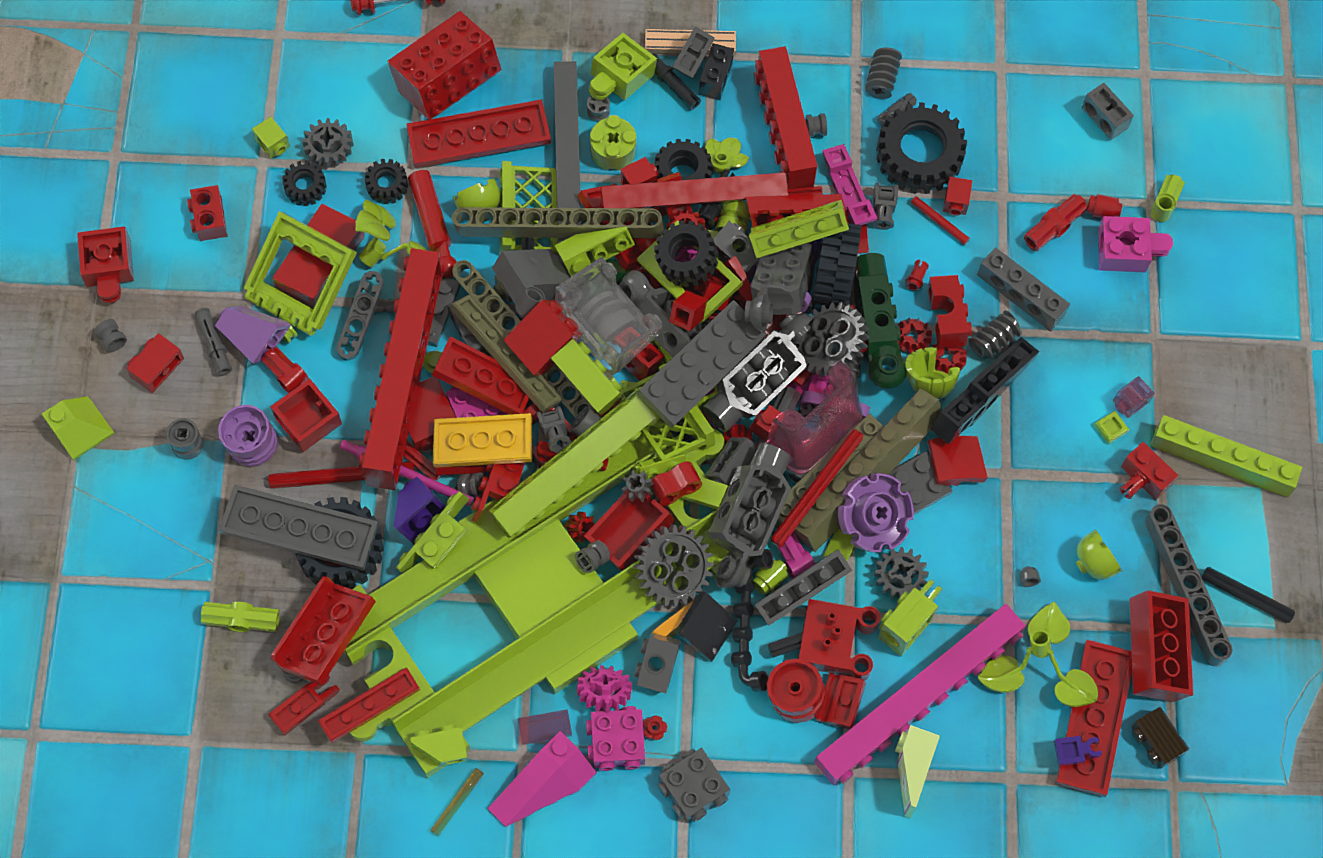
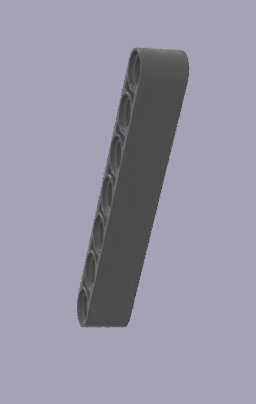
M1157 504L1146 517L1147 529L1177 596L1189 599L1190 626L1205 660L1211 666H1221L1231 656L1233 651L1232 645L1171 509L1164 504ZM1154 515H1160L1164 522L1157 521ZM1164 537H1170L1174 544H1168ZM1173 559L1181 560L1184 566L1176 565ZM1183 581H1189L1193 585V589L1187 588ZM1193 603L1200 604L1203 607V611L1196 610ZM1203 626H1209L1213 630V634L1205 632ZM1213 648L1220 649L1223 657L1217 656Z

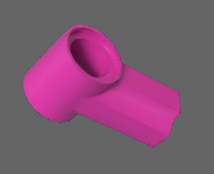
M794 531L782 547H777L785 560L784 564L788 568L787 572L791 579L815 564L811 554L803 549Z

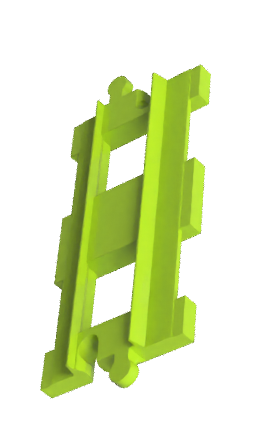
M651 426L649 433L661 437L663 429ZM714 428V446L706 449L703 445L685 454L686 461L693 464L699 477L706 479L708 478L699 466L705 460L717 458L724 448L723 435ZM668 430L665 438L678 440L679 435L674 437L670 430ZM642 433L634 441L629 442L628 440L622 445L623 449L616 456L608 457L609 462L605 471L597 470L594 473L590 471L583 477L584 481L578 487L569 488L564 493L565 497L561 501L545 508L546 512L536 520L531 519L526 524V529L520 534L509 536L488 510L500 501L494 499L485 505L477 522L472 521L475 512L459 521L467 531L436 569L423 560L369 594L376 602L344 650V654L354 666L365 659L372 651L387 649L393 653L392 661L385 668L375 671L363 679L368 690L407 667L418 684L420 691L350 732V735L355 740L360 742L371 740L377 734L379 728L392 725L426 777L429 778L446 766L439 765L412 747L410 737H415L416 732L430 730V733L441 731L440 728L443 726L455 725L456 728L461 727L462 733H464L544 679L554 694H556L579 677H582L584 671L590 672V667L596 668L638 640V633L631 625V622L661 603V600L658 603L652 601L653 595L650 597L644 595L647 588H639V584L643 580L635 578V575L640 573V570L633 568V566L640 564V560L603 583L595 570L591 573H585L578 567L575 554L580 549L560 521L623 482L624 477L628 478L632 475V470H634L637 462L650 459L658 462L657 455ZM663 444L661 451L666 455L674 451L675 446ZM649 486V489L651 490L652 495L654 496V498H655V499L657 500V502L659 503V501H658V499H657V497H656V495H655V493H654L652 487ZM679 498L673 504L663 506L675 520L673 524L676 525L677 529L680 526H685L686 532L689 529L695 530L694 537L697 535L703 536L700 544H709L704 551L713 554L707 558V562L714 563V566L708 567L707 571L713 574L712 577L716 581L717 568L722 559L728 554V550L716 544L708 533L718 510L713 509L709 515L702 519H694L689 517L684 511V508L691 501ZM671 542L665 548L667 555L671 554L673 550ZM691 554L686 559V564L689 567L694 561ZM672 562L671 566H673V570H675L676 565L674 564V562ZM659 564L654 568L655 577L661 574V566ZM680 576L674 582L676 589L680 588L682 584ZM474 577L517 640L435 693L392 629ZM361 584L352 589L367 594ZM464 738L467 753L468 751H470V746Z

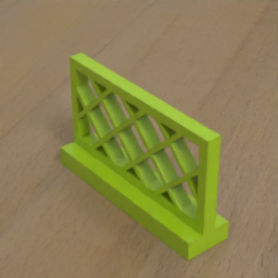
M502 161L499 171V191L501 195L499 208H527L532 203L538 208H557L556 168L512 166V162ZM515 173L525 174L529 180L521 185L515 179ZM540 175H551V182L546 187L537 179ZM532 182L541 190L535 196L526 189ZM520 192L529 199L523 206L515 200V196ZM544 193L551 199V203L547 207H544L537 200ZM509 221L507 224L511 225L515 223V221ZM533 221L530 223V225H535L538 223V221ZM499 237V255L502 251L520 250V245H515L516 237ZM533 238L534 249H551L554 255L557 254L555 247L557 238H548L552 241V247H543L537 242L540 238Z
M842 200L753 227L749 237L756 258H760L849 230Z
M666 364L659 366V371H660ZM654 375L620 390L624 395L620 401L622 402L626 399V396L632 394L640 386L643 387ZM697 405L683 417V426L675 425L673 428H670L666 423L659 421L652 425V427L663 429L661 437L649 433L651 426L647 425V427L641 430V433L660 461L687 454L703 445L706 449L715 445L714 430ZM667 431L680 432L678 440L665 438ZM684 433L695 435L697 440L691 443L682 441ZM662 445L675 446V449L664 455L661 451Z

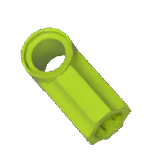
M1175 174L1166 175L1150 212L1152 218L1157 222H1166L1170 219L1185 184L1180 176Z

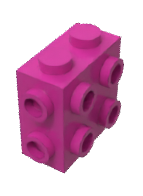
M454 386L446 392L447 399L456 418L509 415Z
M626 706L617 711H611V708H609V712H606L604 708H600L599 711L591 712V720H586L587 736L592 735L593 745H588V760H594V768H599L600 771H611L615 767L625 766V769L633 770L639 769L640 765H645L642 709H637L635 706Z

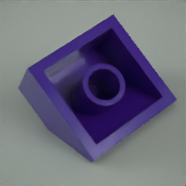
M415 477L407 482L398 493L394 527L415 545L414 542L418 535L430 527L433 517L441 513L446 506L420 478Z

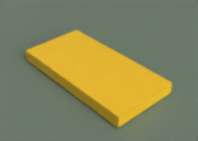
M531 413L434 419L433 465L435 468L532 462Z

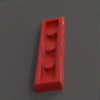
M406 667L319 719L318 722L332 744L420 691V688Z

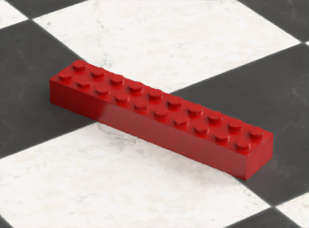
M411 248L409 257L406 256L404 259L403 269L406 273L404 278H400L399 292H401L400 299L395 300L394 313H396L395 321L391 320L389 327L391 340L386 342L384 356L387 358L385 364L380 366L379 378H382L380 386H376L374 400H377L376 407L371 408L369 422L372 423L371 429L366 430L364 445H367L365 453H361L359 467L362 468V477H365L367 486L395 491L443 276L439 252Z

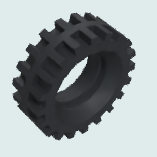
M919 102L918 108H913L912 104H907L905 111L902 112L898 108L894 111L893 117L888 116L886 118L885 125L881 127L876 159L877 163L881 162V173L887 172L889 174L888 181L890 183L896 180L899 182V189L904 190L905 186L910 187L913 194L917 193V189H924L925 194H930L933 187L937 191L942 190L944 184L948 183L949 176H958L966 154L967 140H964V128H958L959 120L957 118L951 120L949 118L950 111L947 109L941 113L937 111L938 105L933 104L932 109L925 108V103ZM914 130H926L935 134L941 140L943 152L934 161L928 163L917 162L903 153L901 148L903 136Z

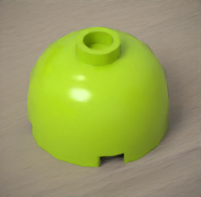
M489 179L487 180L488 184L484 186L481 183L475 184L452 196L457 208H497L501 195L496 180Z
M1095 529L1084 536L1077 545L1076 552L1079 560L1075 563L1082 574L1088 572L1094 579L1105 580L1117 575L1122 570L1110 549L1102 541V537Z

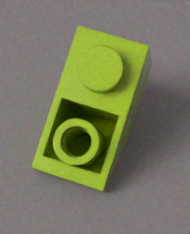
M447 725L441 727L439 732L430 733V730L416 732L415 737H410L413 748L441 766L467 761L461 727L456 728L455 725Z

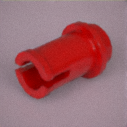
M921 260L914 262L910 276H907L905 279L908 289L918 291L919 288L923 287V278L929 268V264L925 261H922L921 266H919Z

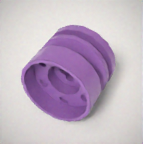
M236 406L227 411L220 421L218 428L219 438L234 461L240 465L248 467L259 466L269 461L275 454L278 446L277 433L264 412L256 406Z

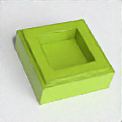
M1116 411L1097 421L1094 425L1108 444L1122 437L1130 430Z

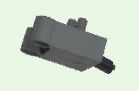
M521 237L520 250L502 251L492 267L505 287L507 296L512 298L516 305V311L522 317H526L542 299L557 301L562 306L564 315L569 316L573 313L583 296L581 290L573 284L551 249H534L533 238Z

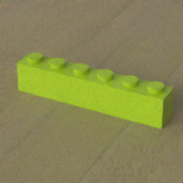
M1163 415L1160 419L1150 444L1151 447L1287 498L1295 490L1302 470V466Z

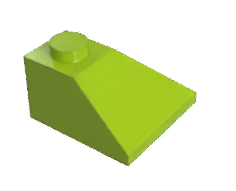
M88 396L62 400L42 413L48 426L73 461L115 434Z

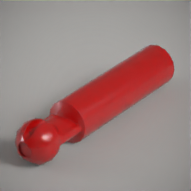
M418 170L408 176L410 188L429 250L440 253L442 277L450 278L454 276L453 267L457 263L449 251V247L452 244L431 174L428 170Z

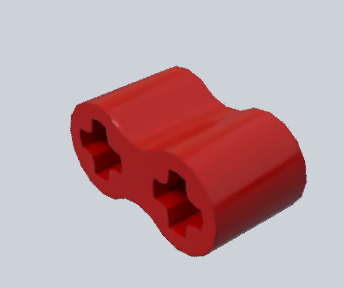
M686 461L678 464L668 472L656 475L652 479L654 484L651 487L659 503L662 506L673 504L682 496L699 490L702 486V481L693 464Z

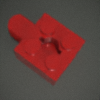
M126 227L78 232L80 275L86 287L97 286V294L102 302L114 303L118 301L121 296L120 283L134 281L131 240Z

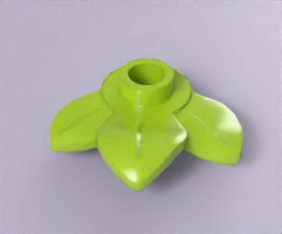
M729 137L722 142L710 138L706 143L705 148L707 149V154L711 156L712 170L717 173H721L725 169L729 170L731 167H743L749 160L748 156L740 153L741 143L737 138Z

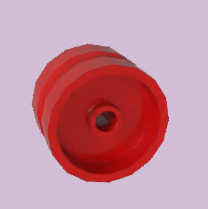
M801 659L786 660L778 664L769 675L767 682L769 698L777 714L786 721L794 723L807 722L816 717L823 709L826 701L825 686L817 668L808 661Z

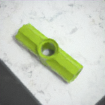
M204 602L202 606V625L227 627L236 632H249L250 630L277 632L279 628V609L254 607L246 602H232L231 604Z

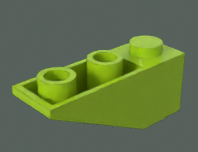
M619 227L575 234L556 244L555 247L573 278L634 246L635 243L627 227Z

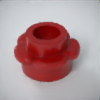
M654 715L651 718H646L643 722V733L648 739L660 740L663 738L664 733L667 732V724L662 721L660 716ZM657 726V729L653 730L652 727Z

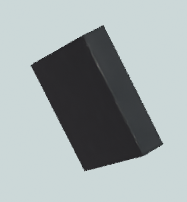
M700 591L675 633L706 661L712 662L737 623V620L707 592Z

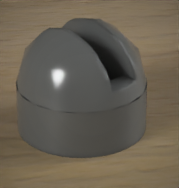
M1024 567L1020 572L1021 585L1024 587L1036 586L1041 582L1039 572L1034 567Z

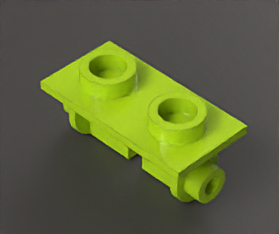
M682 454L662 461L657 457L658 462H655L654 459L640 461L634 466V472L641 474L642 471H645L647 474L646 479H653L656 475L668 472L678 464L686 462V455Z

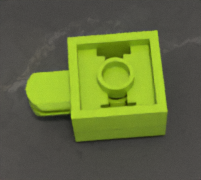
M621 33L593 57L590 75L594 78L590 81V95L597 100H603L614 92L625 101L654 76L657 58L625 33Z
M931 579L921 591L915 587L910 593L905 591L897 601L898 605L894 611L890 609L881 620L882 623L879 626L881 631L878 639L901 657L931 623L937 611L938 605L934 603V600L939 596L943 588L937 586L926 597L935 584Z

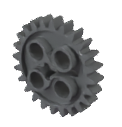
M841 302L838 306L831 303L829 309L822 305L821 312L814 309V317L808 323L811 327L810 330L794 343L798 347V351L805 357L807 366L805 370L809 371L812 375L817 374L821 378L825 374L832 378L834 371L840 376L842 368L849 371L850 363L857 364L856 356L863 357L860 349L868 347L863 342L869 339V336L865 333L869 330L865 325L866 320L856 309H853L849 304L845 306Z
M670 525L668 531L667 527L661 526L660 533L654 530L651 531L653 539L644 537L646 546H638L642 551V555L634 556L640 560V564L633 566V568L640 570V573L635 575V578L643 580L639 584V588H647L644 595L649 597L653 595L652 601L658 603L661 600V605L665 606L669 602L671 606L675 607L678 606V602L687 605V597L694 601L696 599L694 593L703 592L701 585L709 586L705 577L713 576L711 572L707 571V568L714 566V563L707 562V558L713 554L704 551L709 544H700L703 536L697 535L694 537L695 530L689 529L686 532L685 526H680L677 530L676 525ZM671 542L673 550L671 554L667 555L665 548ZM691 554L693 556L694 561L692 565L688 567L686 564V559L688 555ZM672 562H674V564L676 565L675 570H673L674 568L673 566H671ZM659 564L661 566V574L655 577L654 568ZM680 576L682 584L680 588L676 589L674 582Z

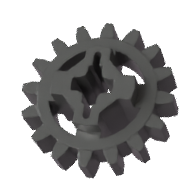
M329 118L326 119V123H322L319 119L317 120V126L309 125L311 132H304L305 139H302L305 155L309 156L311 162L316 160L317 166H320L323 162L326 163V167H330L331 162L338 166L339 159L346 161L345 154H352L351 147L354 146L351 130L347 131L346 124L340 126L338 119L334 123H331Z
M900 547L898 553L892 549L889 552V556L883 553L881 556L882 561H877L876 567L878 570H875L874 576L879 579L876 581V586L883 585L881 593L890 592L891 600L895 595L900 598L905 591L910 593L914 587L921 591V587L927 584L925 579L928 578L929 572L923 571L927 563H920L921 555L919 554L914 557L912 555L913 549H910L908 553H904L903 547ZM891 563L892 570L885 574L886 567ZM917 575V581L912 585L911 578Z

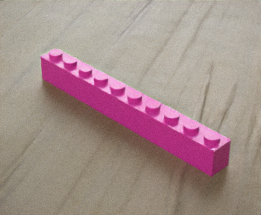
M1004 604L816 756L814 763L834 786L839 781L844 784L854 775L852 771L858 766L864 768L873 760L871 755L878 750L881 753L892 744L890 740L897 734L901 737L902 731L907 732L914 720L917 719L919 722L930 713L928 710L934 704L940 706L949 698L948 693L955 688L958 691L968 682L967 677L972 673L976 676L987 667L985 663L992 658L995 661L1005 652L1003 649L1009 643L1015 645L1024 636L1022 632L1026 625L1007 604Z

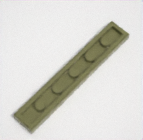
M470 295L452 303L450 307L452 312L542 413L560 404L562 401L560 395L542 375L532 374L505 343L504 339L507 336Z

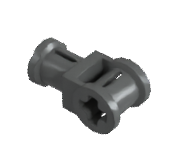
M875 183L873 203L877 221L873 222V226L877 229L888 230L894 227L892 213L895 212L899 185L892 187L881 186L879 183Z
M558 406L556 410L546 413L536 412L540 430L544 434L545 439L550 440V450L559 453L571 443L570 438L566 436V424L561 407Z

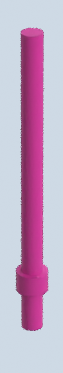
M343 440L340 449L356 455V458L360 460V455L365 453L366 446L362 445L360 447ZM401 465L400 476L409 480L418 477L431 490L449 498L459 492ZM465 494L469 498L465 505L471 507L475 498Z

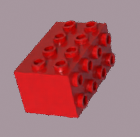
M461 11L387 61L398 92L428 120L440 114L502 70L492 38Z

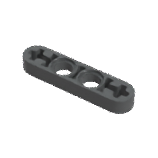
M368 271L363 275L339 338L337 352L345 360H353L358 356L383 290V278L376 271ZM373 277H376V281L379 284L373 285L371 293L375 294V296L372 297L368 293H362L363 290L366 292L369 290L370 285L367 280H372ZM367 298L371 301V307L365 311L358 308L359 301ZM356 320L361 321L363 329L358 333H353L350 330V324ZM347 334L353 338H359L358 341L353 339L351 346L354 351H349L348 355L342 349L343 346H348L350 338L346 337Z

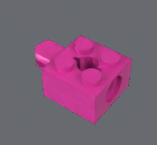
M1103 216L1098 227L1099 271L1146 273L1152 261V256L1165 257L1169 254L1173 246V239L1166 233H1151L1150 218Z

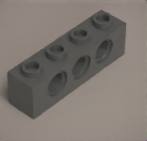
M996 247L980 264L977 276L1049 331H1052L1066 315L1070 306L1069 302Z
M837 549L754 605L769 626L853 570L840 550Z

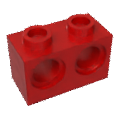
M218 185L191 189V199H187L189 212L194 214V219L190 220L193 234L197 233L200 241L228 237L222 196ZM205 201H209L208 204H206V205H201V203H203V202H205ZM207 222H213L209 226H204Z

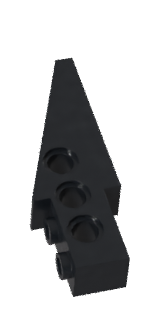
M1020 337L971 381L966 390L940 412L930 430L949 445L986 412L1037 357L1040 351Z

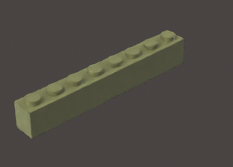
M920 388L827 486L794 530L801 543L816 552L840 527L838 506L845 504V498L842 496V493L849 483L859 476H868L870 479L872 473L889 475L927 435L942 411L937 398Z

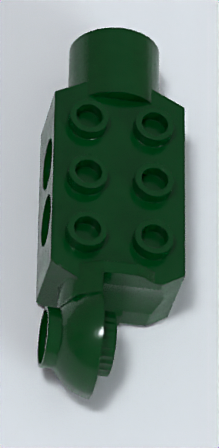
M867 253L857 256L854 273L855 308L866 320L865 325L869 328L865 332L869 339L866 340L868 350L864 351V362L869 363L867 372L870 380L881 388L891 389L903 383L907 376L905 362L901 358L900 347L897 342L900 341V328L895 326L894 319L897 318L896 305L891 303L893 285L888 280L884 255ZM889 365L893 370L887 371L882 366Z

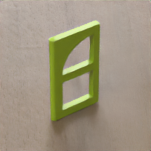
M678 220L674 223L675 226L679 225ZM655 241L637 258V261L677 299L685 292L682 288L683 284L680 283L677 286L663 275L655 258L654 248L655 245H658ZM717 259L718 265L715 268L729 282L707 302L704 319L701 323L743 285L742 281L719 259Z

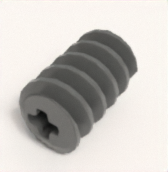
M887 47L879 48L874 52L865 85V90L869 95L878 99H888L892 96L891 92L894 90V83H896L895 76L898 75L897 68L900 67V60L902 59L901 52Z
M1005 310L1003 314L996 317V320H992L989 325L984 326L982 331H978L975 337L969 338V345L979 357L983 358L986 356L988 359H992L994 357L992 351L997 354L1000 353L999 345L1006 348L1008 346L1006 339L1009 342H1013L1015 340L1014 335L1020 337L1022 332L1016 318L1009 311Z

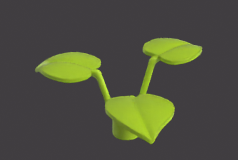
M369 200L363 202L364 210H361L356 218V231L374 236L373 240L359 254V258L364 264L374 267L381 258L386 260L388 256L402 249H406L409 255L411 248L428 250L423 245L410 241L409 244L403 243L385 252L386 246L379 239L384 241L390 239V233L385 228V225L393 229L396 226V221L393 215L384 207Z
M1055 602L1041 609L1030 621L1028 635L1031 647L1027 648V653L1020 666L1015 658L1001 655L995 661L993 659L986 664L987 667L978 675V680L985 687L1002 693L1012 692L1024 684L1025 678L1021 671L1025 669L1031 654L1038 658L1049 656L1059 679L1062 680L1055 685V695L1059 702L1069 707H1079L1094 703L1098 699L1097 686L1089 674L1082 670L1072 669L1066 676H1063L1057 664L1053 650H1051V643H1061L1069 636L1070 623Z

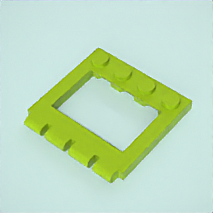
M279 211L244 286V289L247 290L245 299L257 306H261L267 312L279 316L280 319L287 321L294 327L297 326L299 330L312 336L316 329H322L357 252L288 214ZM283 239L333 266L314 309L263 282Z

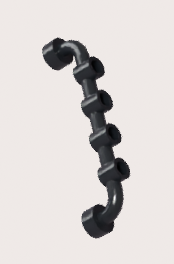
M764 549L762 555L751 557L747 561L746 565L750 568V576L747 582L742 587L734 586L736 593L741 594V603H736L733 606L734 616L740 618V627H736L732 631L733 640L736 643L739 642V652L732 653L731 662L734 667H738L741 682L751 687L754 692L767 690L768 675L765 671L752 672L750 676L748 674V666L752 662V656L749 652V641L753 638L750 617L754 613L751 593L755 589L752 571L754 567H757L759 570L772 568L774 559L769 549Z

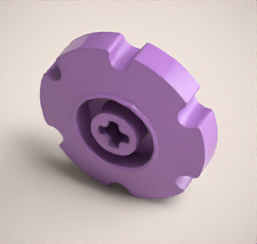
M872 473L870 479L868 476H859L850 482L843 491L842 496L845 498V504L838 506V520L843 534L852 535L851 544L856 548L866 552H881L882 547L892 550L899 546L909 534L910 530L907 528V521L913 520V503L909 492H901V482L895 477L882 473Z

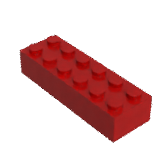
M786 46L759 51L758 60H755L756 72L753 75L755 85L760 87V92L758 93L760 105H764L766 110L764 111V121L766 125L770 126L771 130L769 131L770 144L775 145L776 149L774 151L775 164L780 165L781 171L779 173H786L787 189L814 187L817 163Z

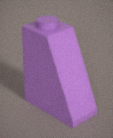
M243 306L225 308L220 313V318L215 324L252 363L262 362L261 359L265 352L270 348H275L291 326L287 321Z

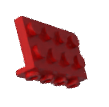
M323 576L271 654V660L282 671L323 685L376 601L370 595L335 584L329 577Z

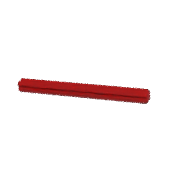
M856 429L850 432L773 534L771 542L777 547L784 545L863 440L864 435Z
M402 462V466L414 471L413 462ZM359 466L275 473L268 476L270 488L365 480V477H362V468Z

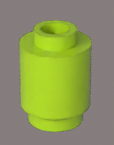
M777 559L774 560L772 568L759 570L753 579L755 588L763 595L773 592L788 577L786 572L788 570L787 566Z

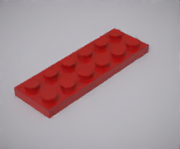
M542 99L406 124L415 168L551 144Z
M1086 640L1079 670L1086 672L1094 680L1098 689V699L1088 705L1071 707L1065 738L1081 736L1082 743H1086L1088 739L1097 737L1099 742L1091 744L1090 747L1095 752L1102 751V755L1095 759L1085 755L1084 763L1059 766L1055 784L1106 797L1132 674V651Z

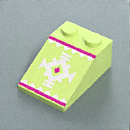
M910 725L907 732L902 731L895 752L899 753L897 766L904 813L907 818L912 816L917 806L940 735Z

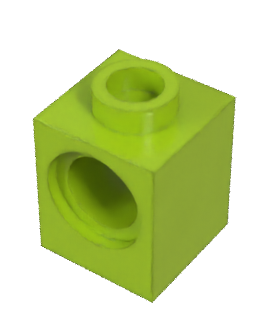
M271 116L252 128L255 141L270 159L282 155L290 147L287 135Z

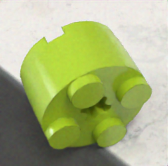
M611 115L599 121L593 127L590 133V151L592 159L597 166L604 170L616 169L618 171L634 161L637 136L635 129L629 122L617 115Z

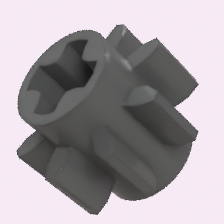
M632 470V475L628 478H623L627 486L623 487L622 491L626 494L630 493L628 497L630 501L638 498L644 502V497L647 494L652 495L649 486H652L654 483L652 479H646L647 474L645 471H642L641 474H636ZM640 484H642L641 487H636V488L634 489V486H635V485L639 486Z

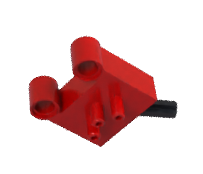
M809 599L803 632L769 643V653L772 657H777L800 649L798 659L808 661L818 671L831 672L837 675L841 674L866 681L873 668L872 659L866 654H857L850 658L855 626L862 634L870 635L874 633L881 619L880 613L872 606L858 608ZM869 616L874 620V624H865L862 618ZM858 663L864 664L867 671L859 672L855 669L854 665Z

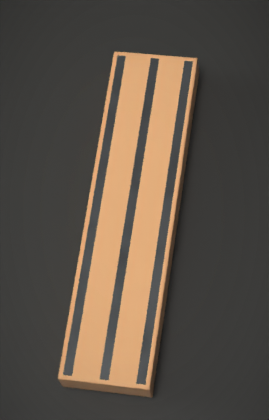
M646 29L645 49L650 53L680 54L693 30ZM703 30L715 37L713 43L733 48L735 55L736 31Z

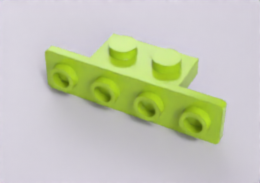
M459 491L448 499L445 509L433 517L430 527L418 535L414 542L415 545L411 550L405 552L400 557L396 569L404 573L414 567L421 557L432 567L437 568L467 531L466 528L454 519L469 500L465 494Z

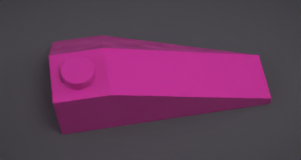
M560 731L538 752L488 807V810L505 827H508L532 815L535 811L578 792L597 772L581 751Z

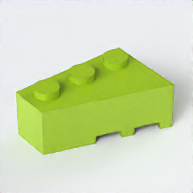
M572 339L551 359L594 409L603 415L624 397L620 392L623 387L614 377L611 379L607 377L604 373L607 369L598 359L594 361L589 355L591 350L583 341L577 343Z

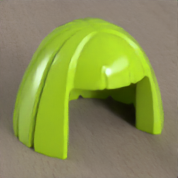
M928 347L924 348V350L921 348L915 352L913 351L907 356L905 362L907 378L913 390L917 393L921 388L937 399L947 396L958 381L960 368H950L949 374L936 371L937 348Z

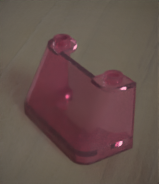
M841 360L829 370L828 379L830 384L823 392L827 398L804 418L795 410H785L773 420L767 444L787 452L791 456L787 466L796 473L802 474L811 470L862 420L863 411L853 373Z

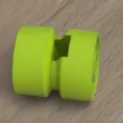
M744 201L723 202L720 213L721 217L718 218L714 231L720 232L730 221L741 226L745 234L746 224L750 219L748 204Z

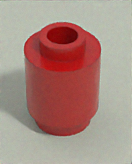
M1101 194L1096 196L1090 195L1087 213L1097 218H1103V216L1120 217L1123 203H1119V198Z

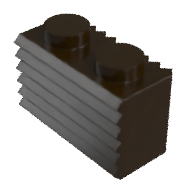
M1161 707L1138 719L1131 726L1133 737L1139 744L1143 743L1148 751L1146 753L1148 759L1153 765H1158L1159 769L1183 756L1189 750V747Z

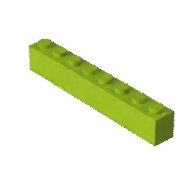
M641 386L488 510L505 533L512 536L513 534L518 535L523 532L527 527L526 524L531 519L536 520L546 512L545 508L551 503L556 504L565 497L564 493L569 488L578 487L584 481L583 477L590 471L594 473L603 466V461L609 456L614 457L623 449L621 446L628 440L629 442L634 441L641 435L640 431L647 425L652 426L659 421L660 417L637 394L642 388Z

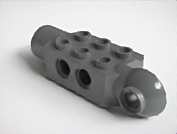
M810 242L760 257L751 285L752 301H747L745 305V321L752 323L758 331L763 333L766 331L767 325L772 323L773 314L793 315L801 312L814 269L812 245Z
M633 270L628 272L618 285L617 295L619 300L638 311L635 318L672 358L711 322L707 318L691 331L670 323L672 305L676 298L663 287L654 289L649 284L645 275L639 271Z
M797 313L788 315L780 322L779 327L781 330L779 332L773 331L768 334L716 385L718 393L702 409L707 418L718 429L727 432L741 417L750 419L756 416L807 367L805 357L793 343L797 342L810 330L811 327L808 323L813 319L812 316Z
M759 443L750 465L737 467L708 533L712 540L728 550L727 556L722 559L716 572V584L720 588L742 587L747 582L750 576V568L746 565L750 556L762 555L791 490L783 476L791 456L776 446Z

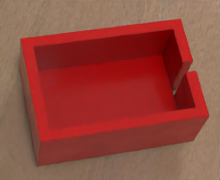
M623 493L584 535L589 544L599 540L608 547L610 551L609 562L620 572L638 561L634 556L642 555V551L638 546L647 545L644 537L653 539L651 531L654 530L660 533L661 526L668 529L675 521L670 512L648 494L644 497V502H642L638 498L630 501L628 498L630 493Z

